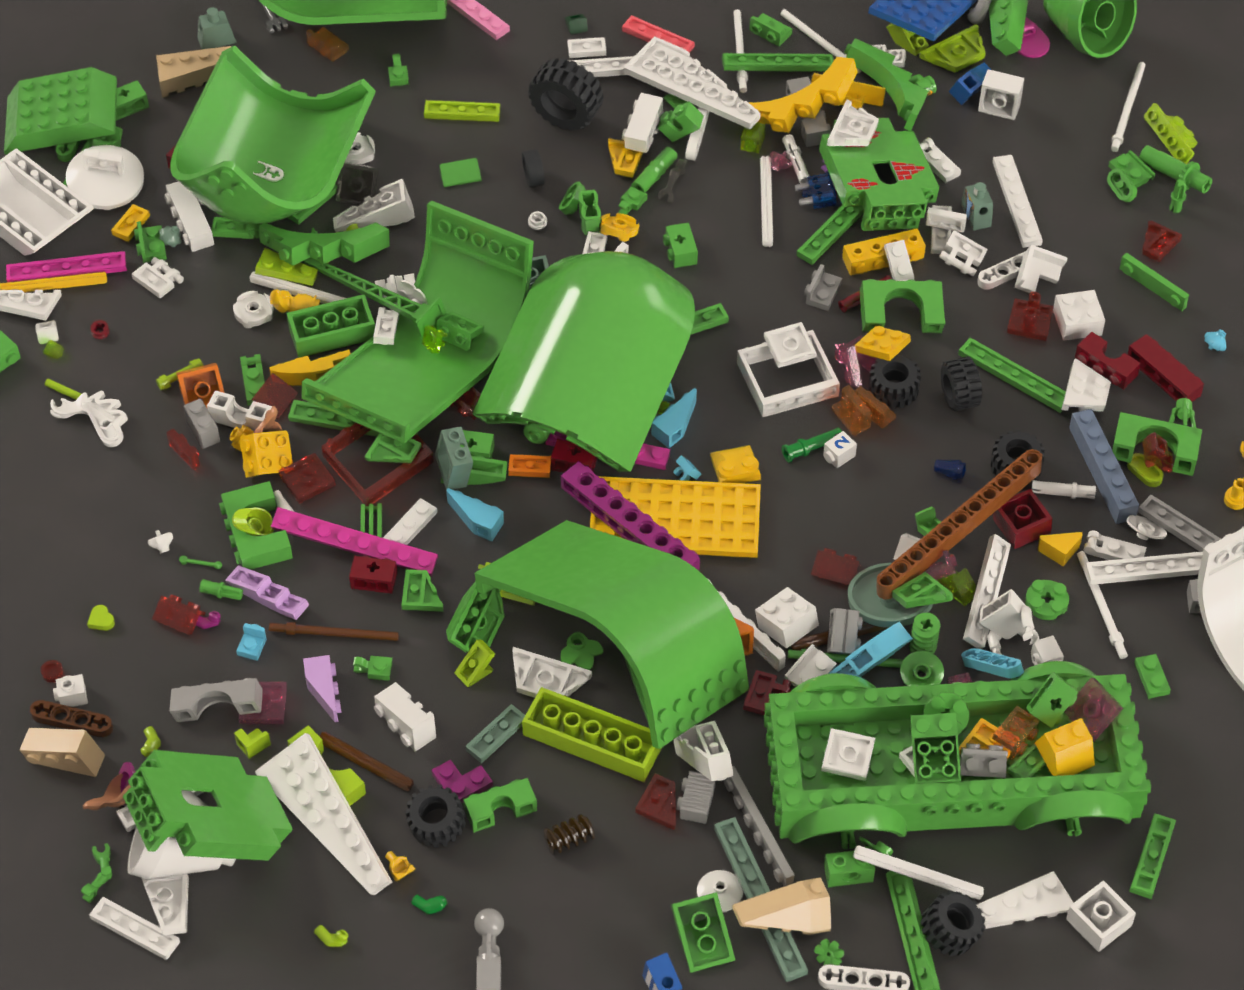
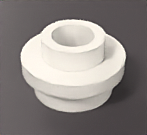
M533 212L528 218V225L535 230L543 229L547 225V218L542 212Z

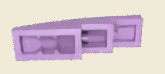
M239 565L225 580L232 587L242 589L244 595L294 620H297L309 606L306 599L290 594L288 588L273 583L269 576Z

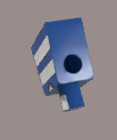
M667 953L645 962L642 976L649 990H682V985Z

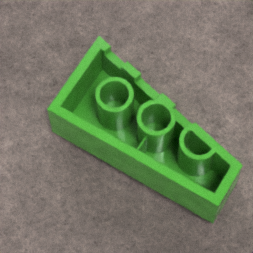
M991 0L989 15L992 45L1006 56L1021 50L1028 0Z

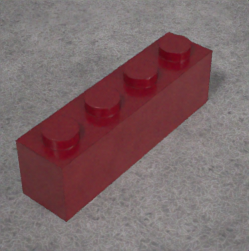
M1148 334L1129 345L1127 355L1141 363L1139 370L1176 402L1181 398H1187L1193 402L1201 396L1204 387L1202 380L1190 372L1184 364H1181Z

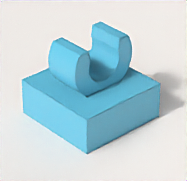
M682 455L676 460L680 466L675 468L673 473L679 476L684 472L683 477L680 478L681 481H689L690 476L697 480L702 475Z

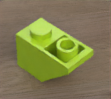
M892 23L886 27L894 42L914 56L929 46L926 39L918 34Z

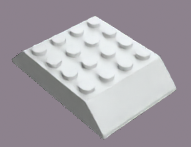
M17 148L0 160V237L24 256L38 251L94 209L91 204Z

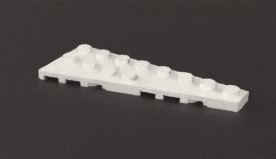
M303 734L255 771L257 776H267L276 796L370 894L376 895L392 883L310 734Z

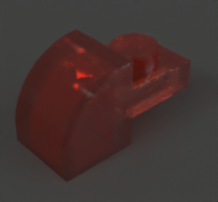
M1155 432L1151 433L1142 443L1145 465L1148 468L1156 465L1169 473L1173 470L1174 462L1173 455L1168 450L1167 441Z

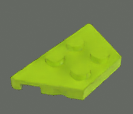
M975 24L920 51L919 58L955 73L984 59L985 49L982 45V38L979 35V26Z

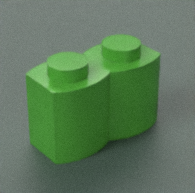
M585 190L579 193V215L582 222V231L585 235H588V231L600 233L601 210L598 206V195L595 190Z

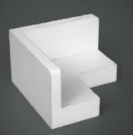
M1031 245L1023 255L1014 288L1034 294L1039 278L1056 284L1059 281L1061 269L1068 258Z

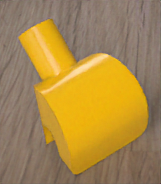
M392 851L386 854L385 857L390 862L389 871L396 882L415 870L406 857H397Z

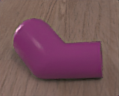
M212 611L208 617H202L192 612L188 617V622L202 629L217 626L221 621V615L217 611Z

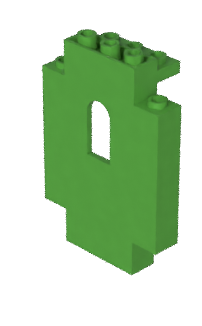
M154 750L128 780L131 787L123 795L149 852H155L168 837H175L183 856L269 861L281 847L280 843L293 830L267 776L246 775L238 757ZM181 791L211 792L218 807L192 805L183 798Z

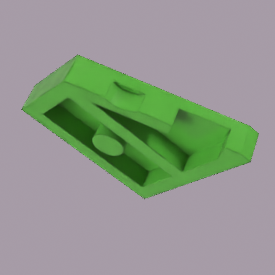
M379 433L364 458L367 461L411 463L422 445L412 438L406 443H402Z
M406 569L402 610L443 612V603L437 595V590L434 584H432L427 570Z

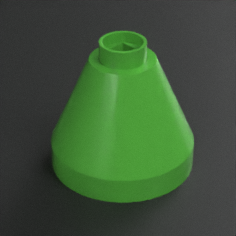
M1044 0L1043 3L1044 11L1048 14V17L1079 52L1097 58L1108 57L1124 45L1132 32L1137 14V0Z

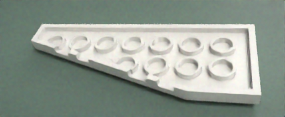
M654 36L623 67V72L629 76L685 101H689L748 129H751L760 119V112L747 101H742L734 90L730 91L726 83L709 69H704L700 61L690 57L688 51Z

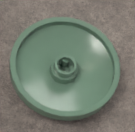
M891 563L870 566L859 572L851 580L848 587L849 606L851 610L860 611L859 617H862L864 622L871 625L891 627L897 622H900L902 626L913 624L914 618L917 615L929 613L933 604L905 608L894 598L885 600L877 595V576Z

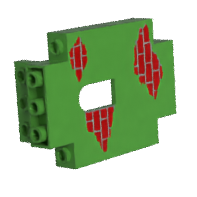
M878 118L877 128L868 146H828L827 142L830 134H822L819 151L843 207H863L864 213L861 222L863 231L915 229L919 227L920 219L925 216L927 203H936L939 185L914 131H895L889 118ZM889 163L897 183L886 184L880 181L873 164Z

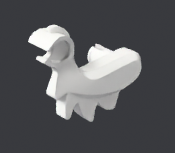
M102 390L90 397L84 392L74 402L61 398L62 405L60 407L56 406L53 399L50 403L52 408L50 413L56 418H68L75 414L88 415L102 443L107 447H115L122 442L124 436L120 426L128 420L127 415L123 411L117 410L121 406L120 401L104 399L105 394Z

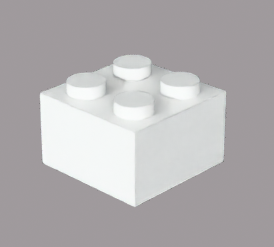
M988 69L982 83L978 111L1015 120L1021 103L1024 78Z
M1095 290L1056 295L1053 312L1063 341L1085 338L1091 332L1102 336L1105 318Z
M788 587L755 609L758 628L785 648H788L819 626L816 607Z
M1102 881L1069 907L1066 920L1099 952L1132 926L1136 913Z

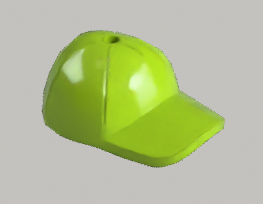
M257 507L237 510L233 515V525L249 535L264 536L274 532V529L271 528L272 516L265 509Z

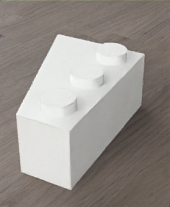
M641 93L639 99L634 102V112L628 117V127L623 130L622 140H624L626 149L647 153L653 142V134L658 132L656 127L660 122V116L663 114V98Z
M395 682L374 696V709L379 717H384L387 720V724L393 732H398L403 744L406 747L410 746L416 752L436 738L434 714L431 712L426 714L421 710L423 705L420 702L414 704L410 699L412 698L411 695Z

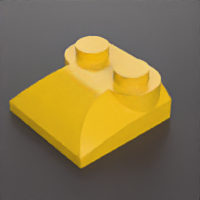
M750 445L710 453L718 482L747 483L761 480L759 462L754 457Z

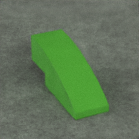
M471 456L473 466L467 485L505 481L507 461Z

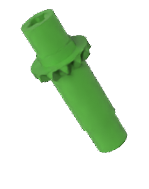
M1149 145L1145 146L1141 151L1139 158L1153 169L1176 181L1185 180L1187 185L1186 191L1194 188L1204 194L1210 189L1213 180L1211 177L1200 172L1199 163L1191 161L1189 164H1186Z

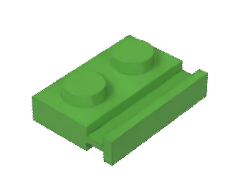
M1131 150L1127 154H1122L1109 161L1108 167L1111 170L1119 168L1125 171L1136 188L1147 183L1150 179L1153 180L1155 177V173Z

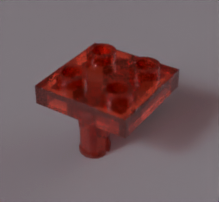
M1031 292L1028 301L1015 298L1007 333L1046 341L1054 306L1041 304V295L1038 292Z

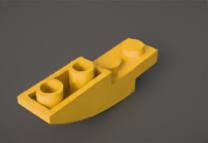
M349 350L313 361H310L308 356H304L269 367L272 383L302 386V381L306 378L316 381L351 353Z

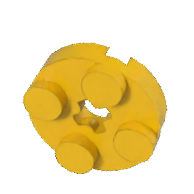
M608 213L601 217L600 233L603 235L618 237L620 241H629L630 237L638 234L640 225L639 223L636 224V219L629 215L616 213V216L610 217L611 213Z

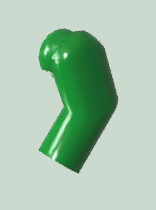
M417 894L411 904L426 914H434L446 907L447 899L444 896H436L426 900Z

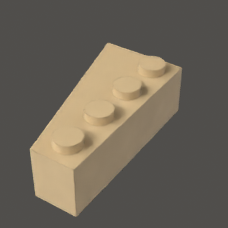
M231 46L156 55L162 98L169 96L168 93L177 91V93L185 91L184 88L193 85L195 87L202 86L204 82L209 80L222 51Z

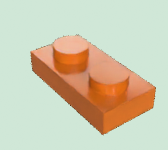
M510 454L508 476L550 478L551 456Z

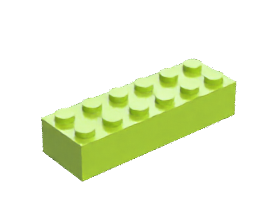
M543 687L538 691L522 721L524 736L642 782H645L662 747L657 749L652 746L650 728Z

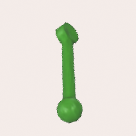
M186 556L179 558L182 565L192 563L212 566L215 569H221L222 567L220 561L213 563L188 559Z

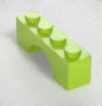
M309 725L287 740L289 746L303 734L307 733L310 734L320 754L322 755L324 752L322 739ZM351 768L345 770L329 769L349 806L366 794L365 783Z

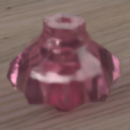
M775 151L771 152V168L778 172L781 169H789L792 166L790 160L785 158L787 155L785 151L782 155Z

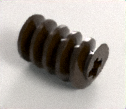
M582 814L577 815V821L572 817L568 823L562 821L560 827L556 824L553 825L552 831L549 828L544 829V838L552 855H554L553 849L562 853L563 845L567 850H570V842H573L576 847L579 846V838L586 843V835H589L593 840L595 839V833L590 820Z

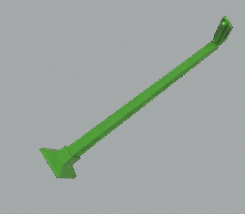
M312 228L311 233L318 234V231ZM311 257L303 261L304 264L318 269L319 272L361 294H365L370 299L413 320L423 342L436 330L438 318L447 314L441 297H437L431 305L419 304L328 263L322 264Z

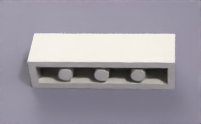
M179 181L166 185L167 193L164 194L167 205L171 204L172 206L170 210L173 218L178 219L176 221L177 227L180 229L179 232L183 231L184 233L182 237L185 245H189L192 252L213 246L212 231L197 198Z

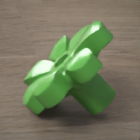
M824 939L821 941V945L815 947L814 952L819 954L816 959L819 963L824 962V966H839L842 963L840 958L844 956V950L838 949V942L832 941L830 943L828 939Z

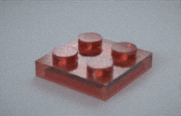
M316 453L278 470L279 476L299 504L336 486L334 478Z

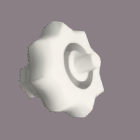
M159 530L155 531L157 537L149 539L148 545L158 549L160 554L169 551V544L173 539V534L168 532L161 535Z

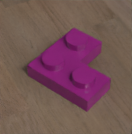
M450 759L431 770L437 783L442 785L443 789L448 787L452 793L455 792L461 803L470 795L480 794L493 786V781L482 766L461 775Z

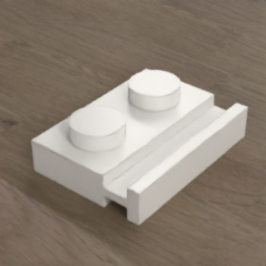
M811 644L785 674L784 678L790 680L792 685L796 687L808 679L829 674L837 663Z

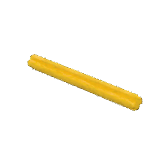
M106 272L0 283V290H22L25 293L34 292L35 290L106 284L107 274Z

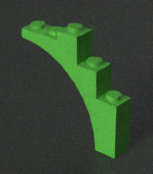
M267 223L259 225L260 243L279 252L280 259L292 266L310 257L322 264L340 256L355 263L390 246L389 229L378 223L350 231L322 234L288 231Z

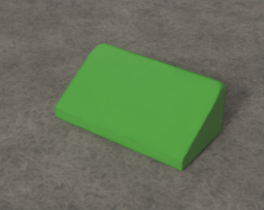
M477 158L439 165L444 187L481 181Z

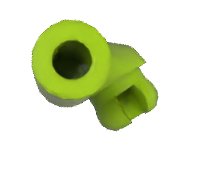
M149 726L143 731L147 738L144 747L141 748V753L144 757H148L161 746L160 738L153 726Z
M320 925L314 931V934L327 947H342L348 941V933L345 930L331 934L323 925Z

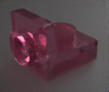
M947 550L943 551L946 560L945 564L938 562L931 565V569L926 570L935 580L956 573L954 567L958 566L954 554L950 555Z

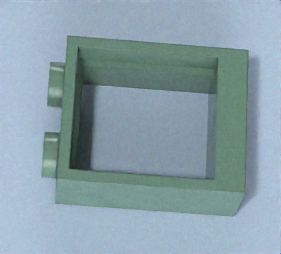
M462 427L441 430L435 457L446 490L448 488L453 490L467 487L473 460Z

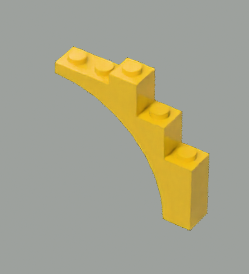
M836 57L821 77L800 91L771 101L749 103L760 112V119L757 123L770 124L772 131L789 133L797 117L815 119L824 102L841 105L858 73L853 58Z

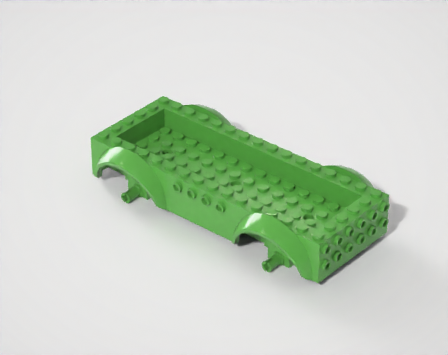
M1051 661L1029 667L1024 670L1022 675L1012 678L1010 681L933 683L920 686L912 684L902 687L876 688L872 683L858 676L832 673L808 679L796 686L790 693L769 694V702L765 703L764 727L767 728L766 746L769 747L770 783L774 790L772 792L773 806L776 807V812L774 813L775 826H779L780 839L789 838L793 843H799L814 836L840 832L842 848L847 849L849 841V848L852 849L856 847L854 830L886 831L894 833L899 837H905L907 831L1014 825L1019 830H1026L1041 823L1065 819L1067 835L1073 836L1072 831H1074L1075 836H1078L1082 833L1079 817H1108L1119 819L1125 824H1130L1132 818H1141L1144 805L1148 801L1147 794L1151 792L1150 780L1146 779L1145 775L1147 773L1146 760H1142L1141 755L1143 753L1142 740H1138L1137 735L1139 734V723L1134 720L1135 704L1130 700L1131 684L1127 683L1125 674L1097 676L1091 670L1076 663ZM1054 672L1078 691L1075 703L1070 707L1068 706L1063 713L1073 721L1082 718L1093 739L1095 766L1076 775L1052 776L1046 765L1034 777L1013 778L1007 773L1008 767L1050 729L1048 725L1030 714L1026 707L1051 673ZM940 692L956 693L965 701L969 710L968 724L962 733L958 735L959 746L981 718L1019 741V746L1007 760L1006 778L961 775V782L915 784V777L899 758L901 751L912 746L910 715H924V707L927 701ZM1052 699L1050 702L1057 703L1058 700ZM945 709V711L940 712V714L950 713L949 709ZM831 728L875 738L866 781L821 771Z

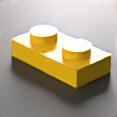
M133 204L112 228V235L129 242L135 235L134 229H138L137 222L141 221V225H143L150 217L149 211Z

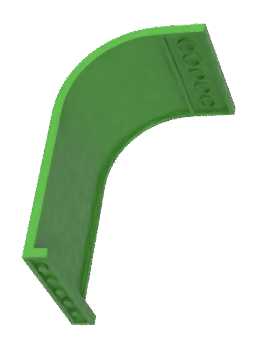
M429 202L427 204L424 255L414 285L416 289H420L426 296L427 305H431L437 297H441L447 314L454 312L483 325V334L471 340V347L468 351L435 336L436 330L423 342L413 320L399 314L394 345L373 343L372 337L318 380L313 381L308 378L303 380L302 399L402 443H406L478 383L494 367L529 292L534 241L437 202Z
M566 520L474 573L477 590L482 594L493 588H498L584 619L607 635L625 656L638 679L645 699L652 746L657 749L668 744L749 690L743 643L730 609L711 582L695 567L677 556Z

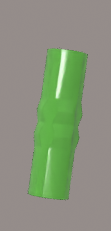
M665 147L632 183V187L646 193L677 159V153L672 148Z

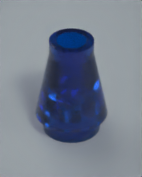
M937 459L934 464V471L958 480V478L963 479L966 472V463L961 460Z

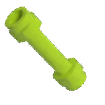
M199 358L189 362V366L168 376L165 374L156 379L157 386L160 390L171 387L170 384L178 380L177 372L204 366Z

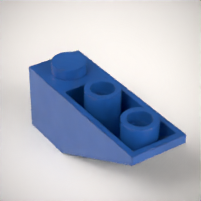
M985 62L958 79L949 90V93L962 105L981 90L987 70L991 69Z

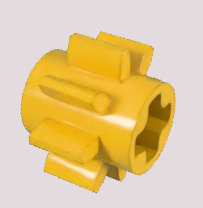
M244 424L241 428L235 427L230 434L233 448L241 451L240 437L253 434L254 431Z

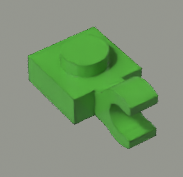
M392 54L394 67H388L390 86L409 85L407 66H401L400 54Z
M630 187L621 197L619 204L621 210L618 213L628 215L631 209L637 211L647 200V194Z
M370 656V661L362 657H354V672L368 673V679L390 681L391 657Z

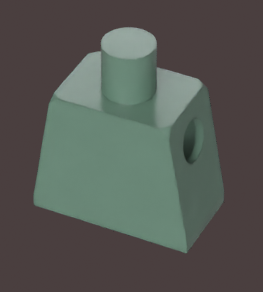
M211 7L207 10V14L199 17L198 40L202 50L236 43L225 11L218 12L217 8Z

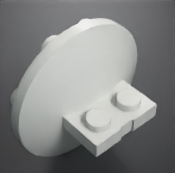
M99 145L84 149L71 160L66 171V183L69 189L91 204L93 208L111 210L126 205L137 197L144 184V171L139 159L130 151L113 145Z

